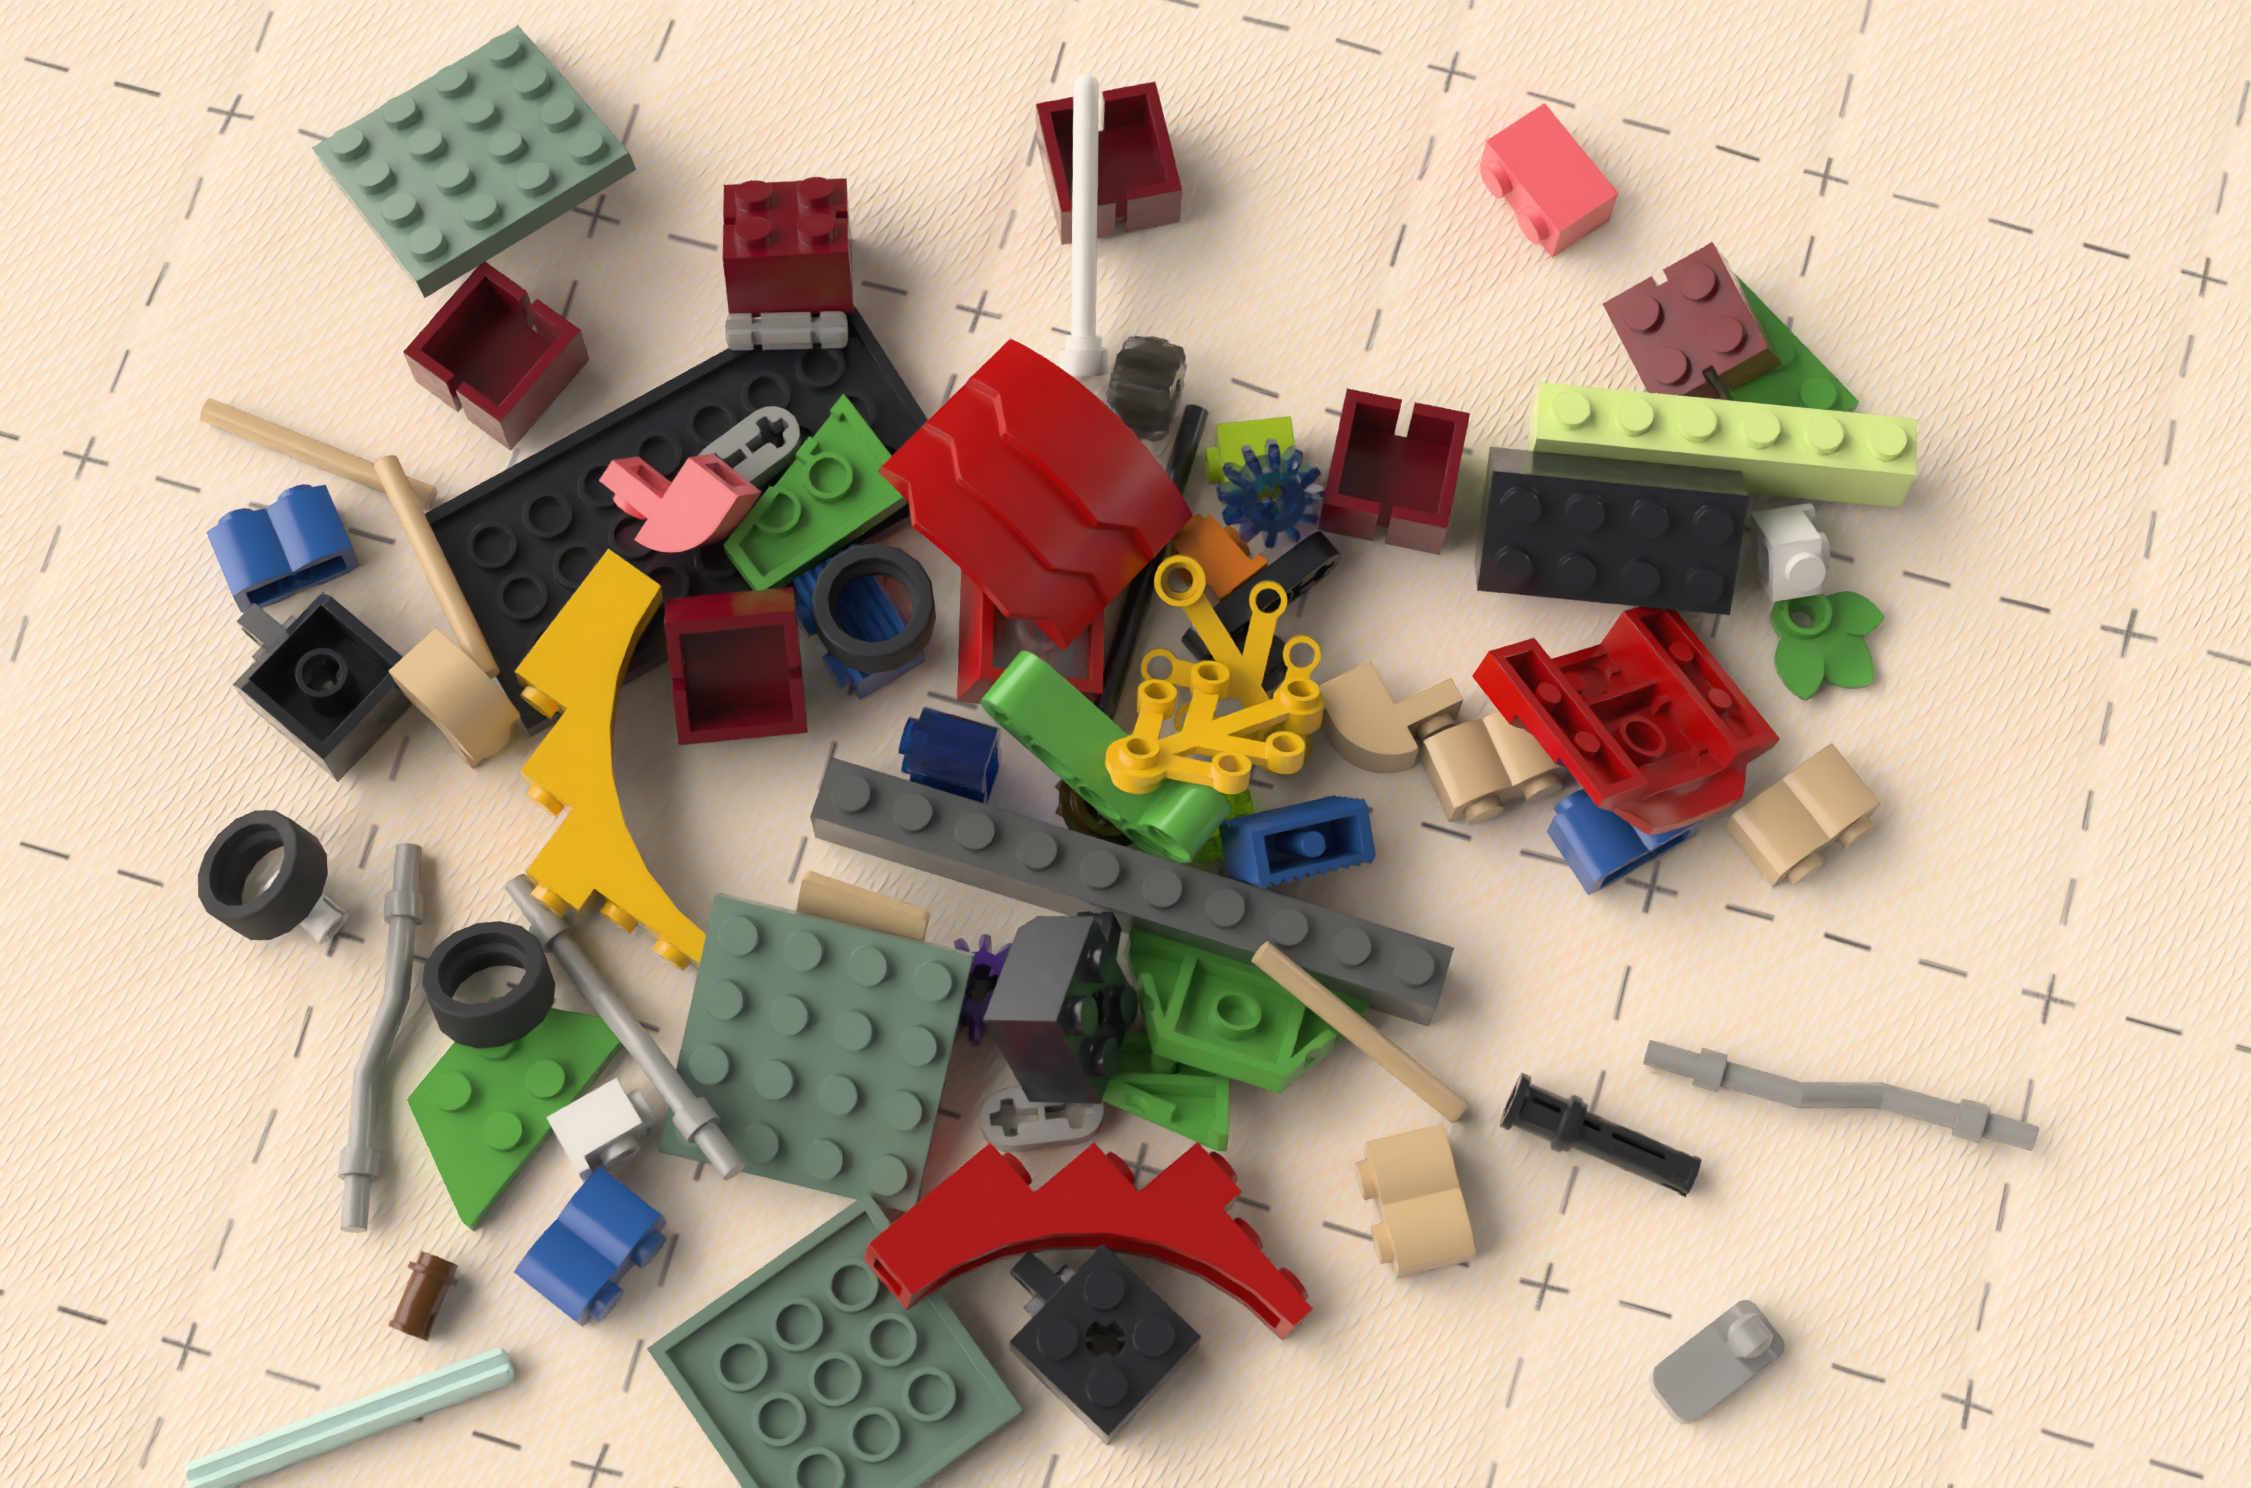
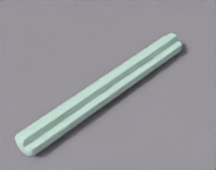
M497 1347L192 1460L185 1466L189 1488H232L509 1385L515 1380L510 1357L503 1348Z

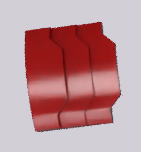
M1011 338L877 471L909 502L911 523L915 530L925 536L958 565L991 599L1006 618L1033 621L1063 651L1193 517L1183 496L1161 464L1134 432L1107 405L1062 368Z
M1639 606L1625 610L1600 644L1552 659L1535 638L1490 650L1472 675L1508 724L1516 728L1525 729L1533 735L1555 764L1569 769L1599 808L1613 811L1647 835L1660 834L1691 825L1736 805L1743 797L1747 764L1772 749L1780 740L1778 735L1676 610Z

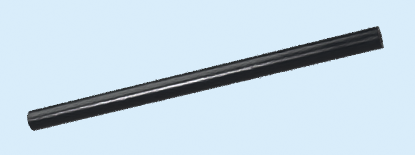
M1193 404L1185 406L1165 469L1182 496L1184 495L1209 415L1205 408ZM1168 543L1130 581L1103 667V694L1093 702L1112 721L1115 717L1153 595L1155 574L1157 568L1163 562Z

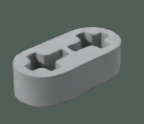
M776 406L763 407L753 412L704 448L698 456L714 454L729 467L735 466L733 470L759 489L796 460L795 454L802 446L799 424L794 415L786 409ZM769 428L771 432L776 434L785 430L783 432L784 445L777 449L772 443H767L758 449L763 444L761 431Z
M1021 1087L1005 1088L994 1092L985 1100L980 1110V1128L988 1144L991 1142L1001 1152L1014 1153L1078 1145L1091 1140L1098 1134L1103 1124L1104 1105L1103 1102L1101 1104L1080 1103L1081 1107H1092L1094 1114L1084 1116L1082 1127L1074 1129L1070 1128L1067 1118L1046 1119L1045 1113L1064 1110L1066 1103L1029 1102ZM1014 1105L1016 1115L1038 1114L1039 1119L1018 1124L1017 1135L1012 1137L1004 1135L1002 1126H991L990 1123L991 1119H997L1001 1116V1106Z

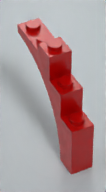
M990 1142L868 1243L863 1260L907 1311L948 1282L996 1261L1023 1256L1029 1250L1032 1253L1047 1250L1098 1249L1102 1244L1112 1252L1150 1258L1203 1279L1243 1304L1282 1341L1299 1327L1313 1310L1306 1301L1308 1293L1301 1281L1287 1268L1281 1267L1278 1270L1261 1251L1263 1243L1259 1235L1245 1220L1239 1217L1233 1220L1227 1212L1233 1207L1242 1192L1236 1185L1238 1177L1231 1165L1215 1151L1208 1154L1198 1142L1140 1191L1133 1186L1136 1180L1128 1165L1114 1152L1105 1154L1094 1142L1035 1192L1029 1187L1032 1183V1178L1024 1165L1010 1152L1001 1155Z

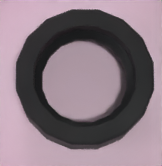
M879 543L851 547L833 557L819 574L812 596L817 634L828 653L848 668L871 674L897 670L916 659L931 639L936 621L932 581L920 562L900 548ZM881 575L894 578L904 585L912 600L913 611L909 624L905 629L889 640L871 643L857 640L846 633L838 621L836 611L840 593L844 588L861 577Z
M255 810L235 819L224 828L204 854L198 873V897L208 914L247 939L272 940L292 931L308 917L320 899L328 876L327 853L316 836L276 810ZM284 846V858L280 871L270 887L255 900L242 905L244 884L255 864L270 851Z
M502 921L484 922L456 931L436 946L424 965L422 986L440 1031L458 1044L479 1049L500 1047L525 1037L540 1025L554 1004L555 981L538 938L519 925ZM509 965L526 970L520 983L505 996L488 1003L467 1004L452 999L461 983L474 973L486 968Z

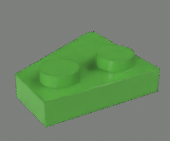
M1126 1032L1119 1051L1120 1061L1118 1070L1113 1077H1110L1102 1101L1213 1150L1227 1152L1229 1137V1078L1155 1055L1152 1051L1148 1033Z

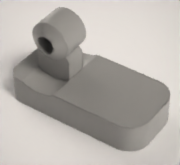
M1741 1300L1656 1365L1649 1375L1650 1390L1675 1421L1683 1424L1693 1423L1780 1357L1785 1349L1784 1340L1755 1303L1749 1300Z

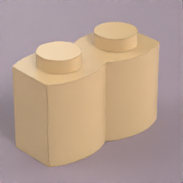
M1495 711L1482 719L1459 724L1423 741L1419 752L1420 760L1449 823L1466 818L1470 825L1479 824L1500 814L1504 810L1502 803L1507 800L1525 796L1527 802L1531 803L1547 798L1562 788L1560 781L1565 779L1569 771L1567 767L1555 764L1533 735L1525 729L1509 725L1499 711Z
M1831 743L1736 811L1730 817L1725 828L1772 887L1787 877L1793 885H1797L1825 863L1819 855L1823 850L1837 841L1846 849L1872 830L1875 825L1869 817L1873 815L1881 803L1834 744Z
M1443 1124L1366 1141L1363 1150L1365 1160L1356 1161L1355 1170L1363 1200L1375 1198L1380 1214L1381 1223L1371 1225L1373 1242L1379 1263L1386 1264L1391 1262L1395 1277L1400 1278L1472 1261L1477 1252Z

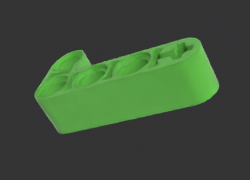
M1020 651L980 701L981 706L990 717L1147 854L1176 863L1191 862L1232 810L1227 800L1216 789L1206 785L1164 778L1158 789L1146 794L1128 793L1116 787L1105 765L1106 751L1114 741L1129 735L1050 665L1028 651Z

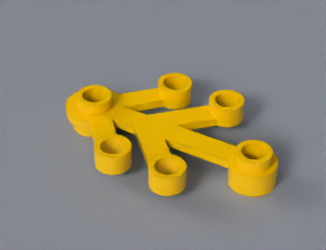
M1184 554L1172 555L1166 558L1159 565L1155 574L1154 585L1156 592L1165 603L1183 608L1214 660L1224 664L1229 669L1230 680L1226 697L1239 699L1245 709L1270 700L1261 685L1276 621L1287 607L1288 600L1285 589L1279 583L1271 580L1261 581L1252 588L1249 595L1252 616L1243 654H1241L1203 593L1206 575L1201 564L1193 557ZM1185 568L1192 574L1193 583L1189 589L1180 592L1170 587L1168 575L1173 569ZM1266 588L1276 590L1281 598L1279 607L1271 612L1262 611L1256 604L1257 594ZM1298 634L1289 638L1283 647V660L1288 669L1284 681L1292 677L1309 679L1311 672L1319 665L1321 650L1317 641L1311 636ZM1307 643L1313 648L1314 658L1309 664L1299 666L1291 661L1289 653L1295 644ZM1164 647L1153 648L1144 655L1141 662V674L1145 681L1158 679L1149 673L1148 663L1155 656H1164L1171 661L1172 672L1169 676L1160 680L1190 688L1192 668L1197 663L1178 659L1171 650ZM1191 701L1182 704L1175 714L1174 725L1177 733L1182 731L1181 718L1188 711ZM1214 715V719H1213V720L1218 719V718L1223 717V716ZM1273 725L1240 738L1266 742L1268 736L1279 729ZM1312 733L1298 735L1305 742L1303 765L1307 762L1312 752ZM1260 766V767H1262L1263 769H1265L1266 771H1269V772L1275 773V774H1279V773H1276V772L1271 771L1270 769H1268V768L1265 767V766Z
M1202 661L1195 664L1192 668L1190 692L1193 696L1182 731L1159 739L1163 720L1171 718L1175 713L1177 689L1173 684L1165 680H1147L1138 688L1137 712L1139 716L1133 735L1118 739L1108 747L1105 765L1111 774L1113 784L1128 793L1146 794L1153 792L1161 786L1164 778L1211 786L1225 794H1238L1249 787L1252 764L1265 766L1279 774H1292L1302 768L1305 742L1298 735L1311 734L1320 728L1324 711V696L1314 681L1304 677H1292L1285 680L1281 687L1275 691L1273 699L1213 720L1218 702L1228 694L1230 671L1222 663ZM1273 725L1281 730V732L1269 735L1266 742L1240 738ZM1200 754L1211 756L1213 759L1212 763L1186 757Z

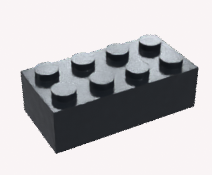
M1490 447L1474 563L1477 591L1730 615L1749 501V493L1742 472Z

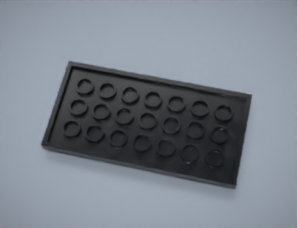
M855 305L854 312L845 313L848 321L847 345L843 348H822L821 343H813V349L763 350L762 344H754V350H732L728 348L425 513L500 670L499 674L495 677L507 698L521 715L519 718L530 737L556 724L562 714L556 711L552 718H548L524 701L520 694L525 688L519 684L515 670L608 549L661 586L663 602L636 645L622 686L669 660L664 625L666 599L753 591L725 553L724 543L732 534L718 543L681 552L656 551L634 540L648 519L636 518L622 510L613 500L615 493L599 481L612 460L638 456L672 483L689 457L698 456L704 448L753 412L763 407H780L794 415L799 424L801 444L803 445L809 436L811 438L815 436L831 416L830 410L843 393L891 456L928 421ZM812 314L811 317H820V314ZM769 428L761 431L763 444L758 449L767 443H772L777 449L784 445L783 432L785 430L776 434L771 432ZM790 466L759 488L761 494L751 509L769 487H774ZM909 503L829 557H834L840 551L847 550L852 544H858L859 546L878 543L912 524ZM792 582L783 588L793 587Z

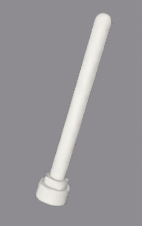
M1082 73L1074 81L1071 335L1065 336V347L1059 348V367L1071 376H1101L1108 374V349L1102 348V336H1096L1099 83L1097 78L1090 73Z

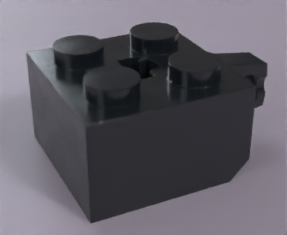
M324 592L297 619L291 615L282 625L255 603L237 620L238 625L242 627V631L260 648L251 656L255 662L234 682L233 686L249 707L337 782L344 777L412 705L388 672L403 656L332 596ZM328 680L333 682L334 686L328 690L322 688V691L320 690L321 686Z
M1085 911L1078 912L1076 916H1037L1017 929L983 1021L1029 1102L1101 1104L1109 1079L1118 1070L1120 1061L1119 1051L1128 1025H1131L1136 1019L1138 999L1134 987L1129 985L1116 960L1122 928L1113 912L1093 913Z
M1104 1244L1076 1272L1065 1263L1055 1274L1030 1250L1010 1270L1011 1276L1033 1297L1024 1306V1310L1032 1318L1009 1341L1010 1351L1106 1445L1117 1436L1199 1348L1201 1336ZM1098 1332L1105 1337L1114 1332L1119 1336L1117 1339V1350H1122L1121 1353L1114 1357L1111 1353L1105 1351L1098 1358L1090 1353L1093 1350L1094 1340L1090 1336Z

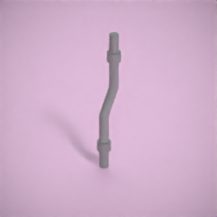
M402 843L396 846L392 891L387 892L385 895L383 917L384 922L389 924L384 993L353 1072L347 1148L341 1149L339 1155L338 1178L344 1181L340 1230L349 1233H363L367 1231L371 1182L378 1180L380 1152L374 1149L379 1081L410 999L416 926L423 923L425 897L419 893L422 847L412 843Z
M520 874L510 880L505 890L531 923L529 932L538 938L545 953H553L590 1005L633 1056L675 1113L672 1122L688 1143L696 1142L724 1180H729L740 1173L746 1163L718 1127L721 1120L706 1098H696L656 1042L614 993L573 938L575 928L565 915L559 917L530 895L536 886L530 882L526 874Z
M1649 1040L1643 1065L1693 1078V1086L1718 1092L1721 1086L1796 1108H1879L1951 1128L1952 1136L1979 1143L1981 1137L2032 1151L2039 1130L2037 1125L1988 1112V1105L1962 1098L1958 1104L1883 1082H1800L1728 1062V1054L1703 1047L1700 1053Z

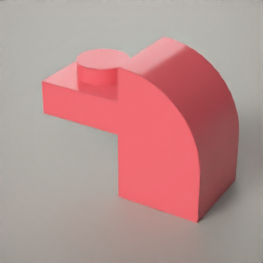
M714 454L689 457L672 483L638 456L612 460L599 480L615 493L613 500L622 510L636 518L648 519L634 540L650 549L661 552H681L720 542L736 530L761 494L758 488Z

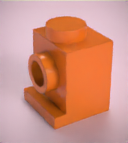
M1201 514L1194 515L1172 538L1174 541L1171 543L1170 556L1177 554L1188 555L1196 559L1203 567L1206 575L1203 593L1212 607H1215L1268 566V561L1261 553L1250 560L1248 558L1251 554L1250 549L1243 537L1230 525L1222 528L1211 514L1205 518ZM1185 568L1173 569L1190 588L1193 583L1192 574Z

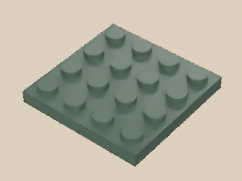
M519 25L502 35L492 38L487 44L452 65L440 69L435 75L405 93L388 100L383 106L351 125L336 131L331 137L312 147L320 165L424 298L637 170L628 150Z
M718 893L715 895L676 1071L696 1098H706L721 1120L718 1127L746 1163L741 1172L856 1200L869 1192L877 1205L907 1212L919 1202L975 953ZM668 1105L658 1152L713 1165L696 1142L688 1143L672 1122L675 1113Z
M869 1192L647 1348L742 1488H921L1023 1414L1022 1407L938 1290L907 1311L863 1261L868 1243L891 1225Z

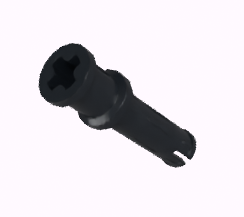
M1523 1072L1519 1075L1504 1107L1499 1127L1510 1130L1513 1126H1516L1550 1141L1551 1149L1559 1153L1562 1150L1568 1152L1573 1147L1617 1166L1624 1171L1631 1172L1673 1190L1680 1196L1686 1197L1690 1192L1701 1166L1702 1159L1700 1157L1689 1155L1647 1137L1640 1132L1633 1131L1587 1111L1588 1104L1583 1102V1098L1573 1094L1567 1099L1532 1084L1530 1075Z

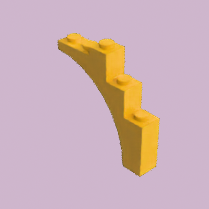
M608 549L515 670L519 684L525 688L520 694L524 701L548 718H552L556 711L562 714L520 770L525 783L531 786L525 795L537 806L554 817H557L562 810L569 813L525 872L530 882L536 885V888L530 895L559 917H563L569 909L583 919L599 898L605 903L599 910L605 918L628 934H631L636 926L641 928L657 940L652 950L673 967L684 972L689 964L699 969L706 934L676 908L647 870L626 827L615 781L613 736L621 686L636 645L663 602L661 586Z

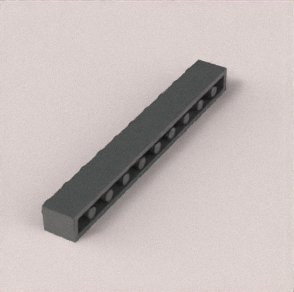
M833 757L829 761L810 815L815 838L1068 916H1076L1078 912L1085 911L1093 913L1113 912L1122 928L1121 932L1129 934L1131 928H1135L1256 966L1252 962L1253 956L1265 942L1269 941L1327 989L1370 1002L1368 1007L1370 1009L1428 1027L1436 1011L1454 947Z

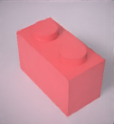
M1545 103L1486 140L1480 164V172L1484 184L1496 198L1501 199L1504 197L1516 212L1518 224L1524 235L1534 244L1541 243L1552 258L1610 220L1618 192Z

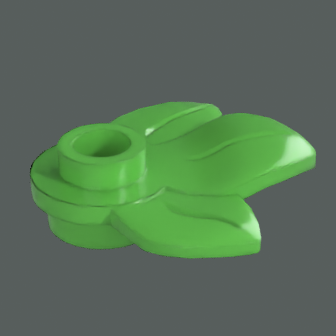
M1850 591L1838 592L1827 596L1822 593L1776 601L1771 611V624L1780 641L1775 651L1774 664L1784 685L1792 694L1802 700H1808L1812 697L1820 686L1822 679L1828 684L1841 688L1856 689L1870 686L1874 681V667L1872 657L1862 637L1875 630L1884 620V615L1866 597ZM1796 611L1806 613L1812 621V626L1808 628L1797 626L1792 621L1791 613Z

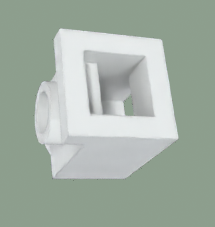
M1809 503L1750 513L1751 568L1772 601L1776 602L1822 594V582L1826 575V569L1830 567V548L1825 533L1817 532L1815 529L1814 506Z
M617 1078L547 1117L548 1122L583 1182L593 1173L592 1168L602 1162L606 1168H609L635 1155L641 1148L638 1142L649 1136L646 1129L658 1123L639 1089L626 1095Z

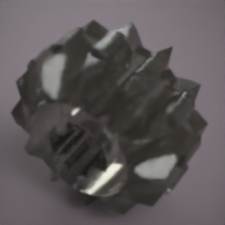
M1130 336L1122 344L1121 351L1116 354L1113 371L1110 372V383L1106 391V405L1141 441L1157 442L1158 440L1162 441L1169 434L1171 425L1175 423L1178 406L1181 405L1182 390L1185 386L1184 376L1187 365L1183 347L1171 344L1169 340L1154 336Z

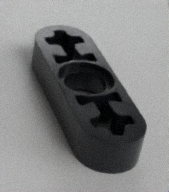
M1317 531L1307 536L1222 600L1213 609L1234 641L1243 633L1248 632L1252 616L1249 595L1256 584L1265 580L1279 583L1286 591L1287 606H1289L1323 580L1338 565L1342 554L1322 531ZM1271 588L1261 590L1256 597L1258 608L1265 612L1276 610L1281 602L1279 593ZM1192 624L1183 635L1181 642L1198 662L1215 661Z

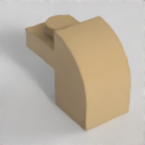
M437 627L388 671L405 697L441 730L455 753L472 769L484 758H490L499 753L508 743L511 733L519 726L516 720L521 715L506 695L468 655Z
M1372 661L1319 685L1320 692L1325 699L1321 728L1329 743L1350 764L1375 773H1395L1412 768L1419 750L1414 739L1419 738L1421 743H1423L1427 738L1454 727L1453 720L1457 719L1464 700L1453 679L1450 678L1394 704Z

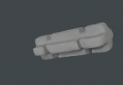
M841 311L820 312V317H811V312L761 313V319H753L752 313H732L727 316L725 323L726 342L732 350H754V344H762L763 350L813 349V343H821L822 348H843L847 345L848 321L846 314Z

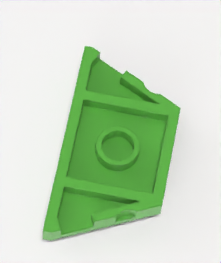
M1135 928L1130 929L1124 953L1153 1054L1281 1094L1346 1039V1037L1259 967ZM1329 990L1365 1019L1370 1002Z
M491 997L488 1002L498 998ZM551 1008L543 1022L525 1037L504 1046L478 1049L454 1042L408 1097L409 1106L457 1213L465 1226L472 1231L475 1230L553 1134L554 1131L547 1117L582 1098L624 1046L601 1017Z

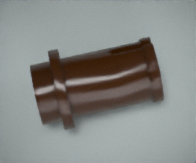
M421 1251L416 1263L409 1261L407 1268L413 1271L388 1327L428 1342L431 1336L429 1334L449 1286L456 1287L459 1282L458 1279L453 1278L458 1265Z

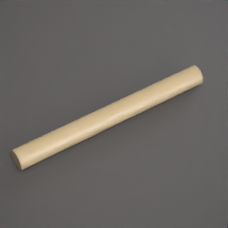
M212 398L207 399L202 407L200 420L387 495L374 468L375 463ZM407 476L422 509L428 511L435 501L437 488Z
M388 455L379 459L374 464L377 475L461 650L490 679L494 678L499 674L500 670L396 455Z
M1269 941L1265 942L1257 950L1252 958V962L1451 1123L1460 1118L1467 1108V1101Z

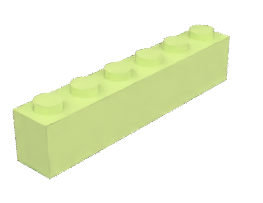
M1540 382L1530 415L1528 450L1736 470L1742 472L1748 493L1900 508L1916 477L1917 419Z

